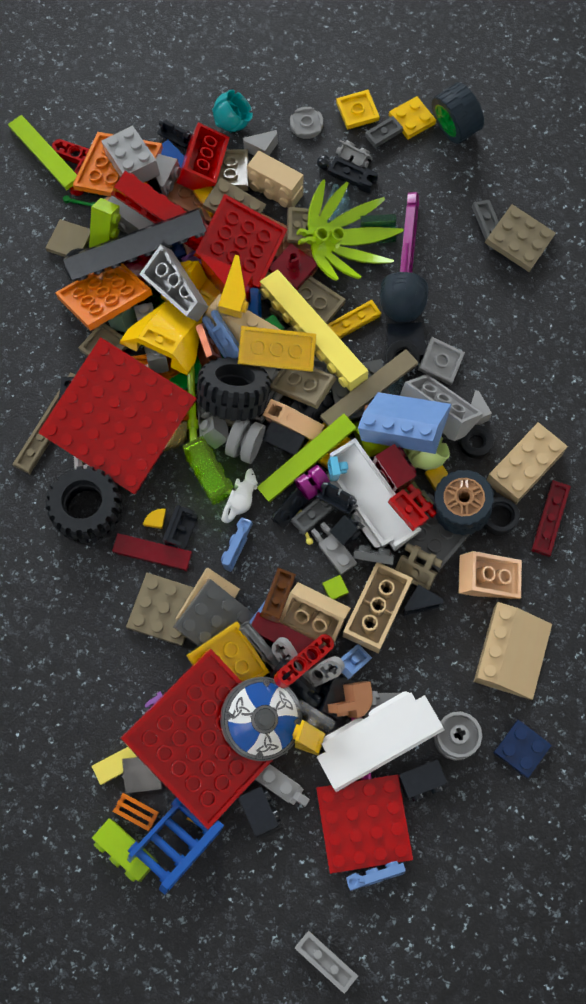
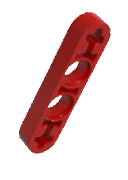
M327 634L320 635L284 665L274 676L276 685L280 688L289 687L333 649L334 640ZM325 642L327 645L320 650L318 646ZM307 651H312L315 654V660L308 658ZM294 662H299L302 665V671L295 669ZM289 672L291 675L286 680H283L282 677Z

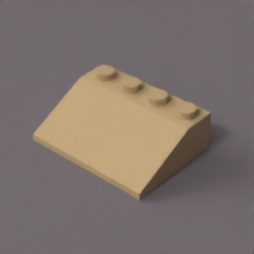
M497 602L493 609L474 682L533 700L552 624L519 608Z

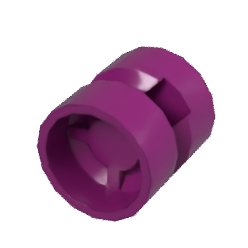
M318 465L309 469L307 475L302 474L294 480L297 488L307 500L317 495L318 490L323 491L321 489L323 482H330L325 472Z

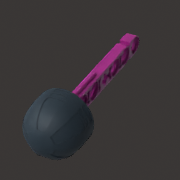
M418 192L408 193L400 272L386 276L381 283V308L389 318L396 322H410L418 318L425 309L428 299V283L421 276L412 273L419 210Z

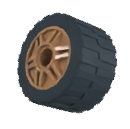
M456 470V472H451L441 479L434 494L433 508L437 512L435 518H437L438 523L445 530L453 534H473L481 530L488 523L494 504V492L486 478L470 470Z

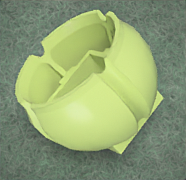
M442 436L436 454L403 449L415 469L431 470L438 468L450 456L447 444L442 443Z

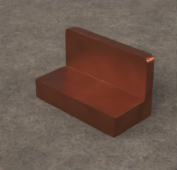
M201 323L196 326L199 335L197 355L201 367H203L209 361H215L217 358L222 357L216 344L208 334L205 325Z

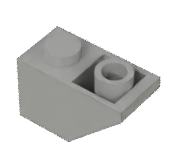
M158 154L156 161L160 175L156 176L155 180L162 194L167 197L174 188V182L179 176L181 167L179 166L178 159Z

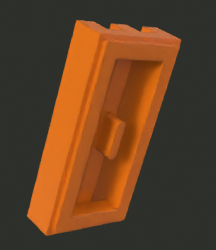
M122 793L120 800H118L116 807L112 811L149 832L159 815L158 811L125 793ZM127 799L154 815L151 818L123 802ZM123 807L149 821L148 826L120 811V808Z

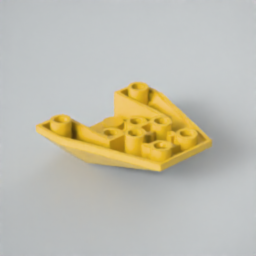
M167 300L128 328L119 344L134 351H137L142 344L172 358L170 368L188 375L196 362L199 344L196 326L202 323L203 315L197 322L186 317Z

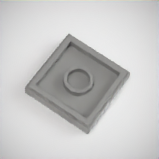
M432 337L418 370L451 386L465 352Z

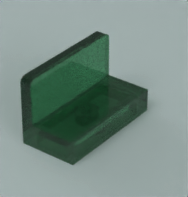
M396 214L360 216V228H395ZM396 235L375 243L396 242Z

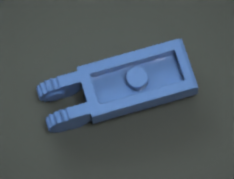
M217 310L211 311V316L217 326L214 327L209 317L204 316L202 318L208 334L224 358H238L239 343L225 321H223L220 313Z

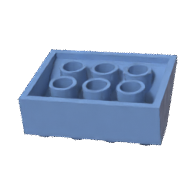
M378 392L364 411L359 423L358 431L361 441L388 446L395 444L400 448L436 454L451 404Z

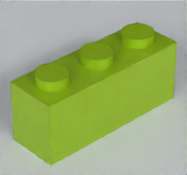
M100 198L91 206L89 248L118 237V224L121 218L119 205Z
M109 818L92 837L95 841L94 846L102 853L106 851L111 856L109 860L116 867L121 865L126 870L124 874L131 881L137 880L141 882L151 869L137 856L131 863L127 861L130 854L128 850L136 841L113 819ZM143 849V851L147 853L156 863L158 862L151 854H149L145 849Z

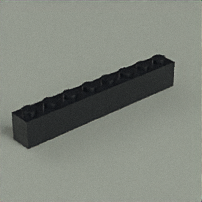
M201 207L74 253L65 257L63 261L71 280L78 279V281L88 278V274L93 272L95 275L104 272V268H117L121 266L123 261L127 260L130 263L137 260V256L143 254L145 257L152 255L160 244L171 248V244L176 242L178 244L189 241V237H202L208 230V225Z

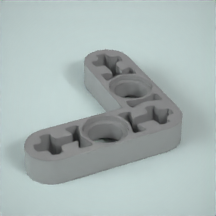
M278 638L272 645V652L278 662L283 658L288 662L298 655L287 638ZM333 656L313 665L302 676L313 687H316L338 677L343 672L345 664L341 658ZM295 662L297 665L296 670L302 671V665L299 662ZM331 665H333V666L336 665V666L338 667L337 669H336V668H333V669H330V671H328V669H329V667H330ZM314 670L321 671L323 678L316 677Z

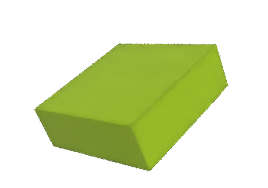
M341 575L322 583L328 597L333 600L349 593Z

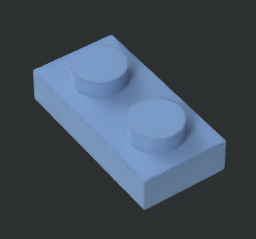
M357 644L341 658L345 664L342 674L350 679L372 657Z

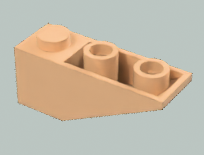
M270 399L263 413L264 418L269 423L273 421L311 441L325 427V425L273 399Z

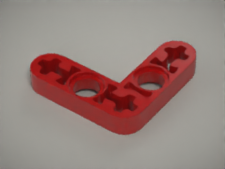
M61 139L54 141L52 148L62 159L78 164L74 171L78 175L89 149ZM74 151L80 152L79 156L76 157L71 156ZM73 186L69 188L70 193L74 196L84 193V191L74 190Z

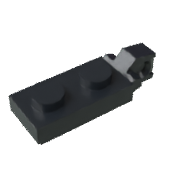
M283 658L272 670L270 676L274 678L276 672L288 662ZM289 672L286 673L282 679L286 680L291 674ZM300 676L289 686L299 702L300 700L304 703L307 702L313 709L323 699L316 692L313 685L303 676Z

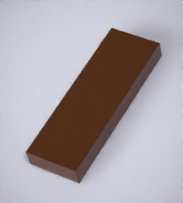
M277 568L260 617L279 623L296 574Z

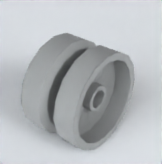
M249 419L246 421L236 420L226 442L225 454L233 458L240 455L241 461L251 464L262 444L265 425L254 422L250 426Z
M452 712L444 716L440 721L445 730L434 736V743L440 754L447 759L457 761L464 760L476 752L481 744L482 730L474 717L464 712ZM455 733L460 735V740L454 737Z

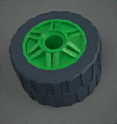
M456 82L433 97L431 101L432 112L438 126L450 141L456 144L461 143L484 127L485 118L481 105L473 92L463 83Z

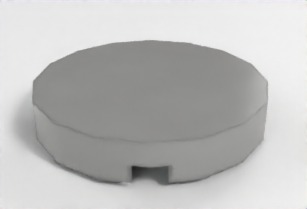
M312 107L298 108L290 117L291 131L297 137L303 139L316 137L323 129L322 114Z

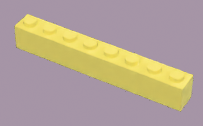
M278 269L260 281L262 296L271 301L272 307L276 311L279 310L284 321L290 323L295 332L316 334L315 355L321 362H325L331 374H335L338 377L342 387H347L351 392L368 379L367 368Z

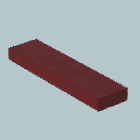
M552 480L532 545V552L548 557L551 556L571 486Z
M119 533L112 550L115 554L184 571L188 570L192 557V551Z
M260 612L256 613L251 623L252 627L261 637L273 643L278 638H287L298 654L314 641L280 622L275 623L260 617ZM321 644L320 646H318V648H319L320 650H321L323 647H325V646L322 645V644ZM307 651L308 658L315 660V654L312 651ZM324 657L320 659L317 663L322 662Z

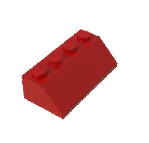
M198 122L191 136L176 183L191 190L215 186L230 137Z

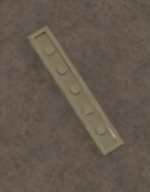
M405 349L321 414L320 418L327 426L331 425L342 414L350 418L371 402L378 392L382 393L417 366L418 361Z
M70 372L68 377H75V374ZM60 390L13 462L14 467L28 474H31L51 442L38 432L58 403Z

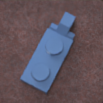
M241 517L236 524L238 530L236 534L231 536L229 549L223 553L221 558L222 565L227 571L231 572L248 539L247 535L253 524L251 520Z
M398 861L386 864L385 869L379 871L378 868L367 870L364 876L354 873L346 877L350 891L403 875L405 867L403 863L398 864Z

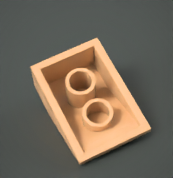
M476 551L460 555L459 594L521 599L522 560Z

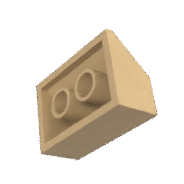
M298 582L289 594L279 622L313 640L322 634H327L332 637L335 643L351 608Z

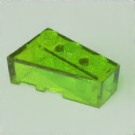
M202 435L183 445L186 460L211 504L215 505L228 498L234 486L229 477H225L224 468L215 459V453L208 446L204 436Z

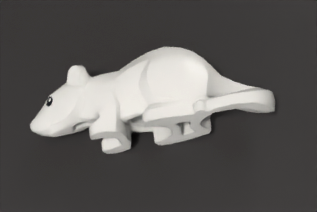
M252 468L246 471L243 482H240L238 478L236 479L234 486L236 491H231L221 520L224 523H230L236 515L245 513L250 509L253 490H256L258 487V482Z

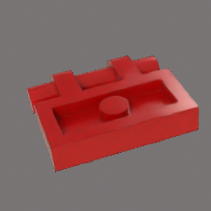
M410 484L406 488L410 494L403 489L391 497L388 503L412 531H415L428 521L429 517L425 513H428L433 518L437 512L433 508L434 505L421 495V490L419 488L416 489L413 484ZM414 500H416L422 507L420 508Z

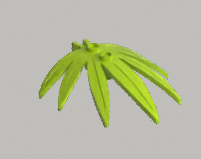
M322 180L313 195L309 207L308 230L299 229L296 232L297 235L306 237L305 239L301 238L298 241V245L310 244L313 258L318 267L335 281L339 278L332 266L350 277L360 279L362 276L333 253L361 263L390 264L394 262L393 259L342 247L379 242L404 231L402 228L383 227L342 228L366 216L379 206L385 198L382 197L359 205L327 223V220L339 205L347 189L348 182L344 183L331 196L320 214L325 189V180Z

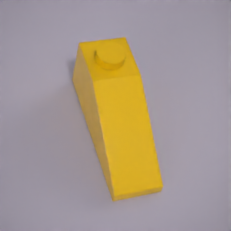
M235 255L218 307L220 313L241 318L242 314L247 312L249 302L246 300L239 255Z

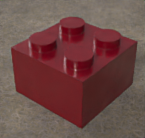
M393 444L374 457L373 463L395 494L412 484L417 475L415 474V467L411 463L408 464L404 458L405 453L403 450Z

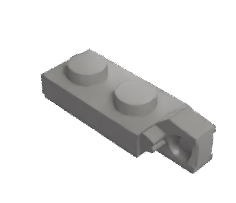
M270 764L255 779L287 803L294 805L297 801L306 807L310 801L309 798L302 794L304 789L298 783Z

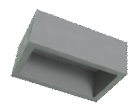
M133 126L102 140L106 156L120 177L124 171L134 174L144 183L160 175L155 157Z

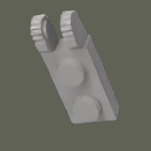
M323 522L320 526L328 537L323 540L315 529L311 530V534L340 575H343L357 565V562L345 546L330 533L331 529Z

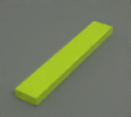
M22 115L8 124L15 135L66 190L73 186L77 174Z
M342 414L257 487L268 502H271L289 487L296 478L308 471L357 428L345 414Z

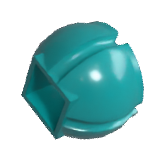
M229 90L218 96L212 109L216 126L230 133L244 129L253 117V113L249 112L251 110L250 104L241 93L237 92L235 94V90Z

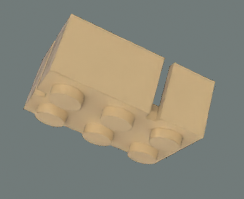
M258 151L247 165L248 186L254 191L264 192L268 199H273L281 206L288 208L295 207L303 196V174L261 151Z

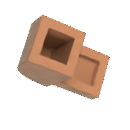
M360 681L344 684L345 701L328 704L329 713H337L338 717L348 715L351 718H360L364 716L372 704L371 682Z

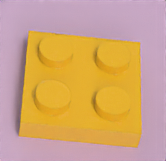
M369 90L336 98V104L347 130L379 121L380 116Z
M418 96L389 111V117L394 116L403 127L402 133L407 139L436 124L435 117Z

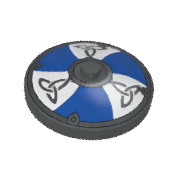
M254 677L239 683L227 695L221 709V729L226 742L237 754L254 761H269L282 756L294 745L293 732L296 724H301L302 711L296 695L289 687H278L273 678Z

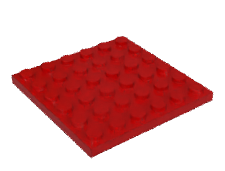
M100 337L38 433L87 465L94 467L95 470H103L105 472L104 475H109L114 482L131 493L136 494L197 398Z
M208 649L120 738L207 829L221 817L272 762V760L254 761L242 757L226 742L221 729V709L227 695L242 681L212 649Z

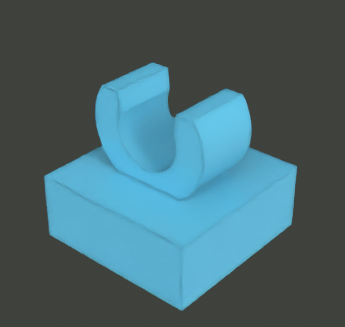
M337 456L329 458L327 466L330 482L338 481L341 474L347 473L348 463H338Z

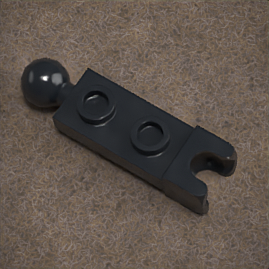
M322 155L317 159L319 168H328V175L357 186L361 191L371 193L372 183H377V172L368 168L365 170L337 157L331 162L326 155Z

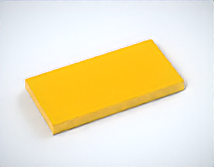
M241 326L238 364L313 372L316 334Z

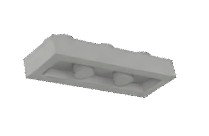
M309 930L295 946V949L344 994L358 977L353 970Z

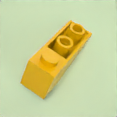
M302 720L300 725L296 724L293 732L295 748L319 756L325 733Z

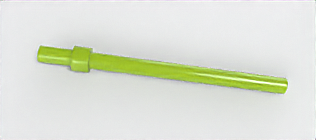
M193 365L187 375L188 393L196 397L195 367ZM196 402L190 409L189 420H187V429H189L190 443L192 444L197 443V429L199 428L198 420L196 419Z

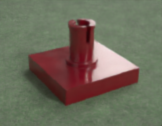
M290 244L271 264L268 272L273 273L278 269L289 283L298 290L314 273L318 265L313 258L293 244Z

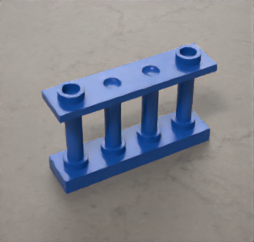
M177 798L171 803L173 807L140 843L136 841L128 850L130 854L127 861L131 863L137 856L160 878L161 885L159 890L164 895L169 892L224 827L217 820L209 829L205 828ZM179 810L203 830L204 836L200 840L192 838L171 819ZM165 825L189 846L190 852L186 856L177 853L157 834ZM150 841L175 862L174 865L176 867L172 872L169 870L166 872L143 851Z

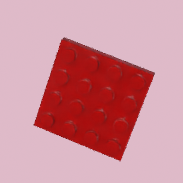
M224 194L208 225V230L202 237L193 256L201 259V255L204 254L232 266L235 255H239L241 270L252 274L253 288L259 289L261 286L260 281L265 278L288 229Z
M398 775L355 781L337 792L332 785L316 788L330 874L386 865L394 861L404 862L413 860Z

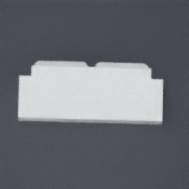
M356 438L330 453V457H338V463H348L347 473L341 474L338 481L330 483L339 488V495L343 490L355 496L358 507L355 509L356 512L354 514L361 519V523L365 526L362 531L373 547L384 548L389 544L395 552L421 532L420 527L412 531L389 505L388 500L396 494Z
M405 691L372 709L369 712V717L365 719L357 718L325 736L321 744L326 752L317 756V759L334 790L337 792L445 729L425 695L415 700L412 693Z

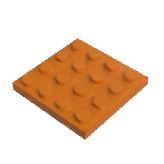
M97 132L73 183L74 190L112 196L111 193L120 176L106 156L102 140L113 134ZM143 140L156 159L158 154L162 152V143Z
M122 263L121 266L111 269V267L104 268L105 271L97 275L94 272L88 274V278L81 281L76 280L55 292L57 298L90 331L153 295L151 289Z

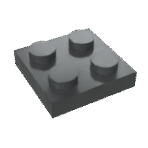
M359 545V548L355 547L353 558L393 565L394 554L390 553V549L379 548L376 551L371 550V546Z

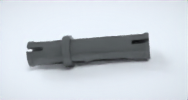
M249 621L244 622L239 627V631L260 653L261 659L274 669L279 662L273 654L272 648L268 646Z

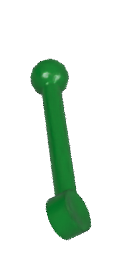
M68 195L63 197L65 203L73 202L87 206H93L96 203L71 199Z

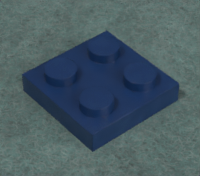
M517 720L493 753L525 778H529L552 745L521 721Z

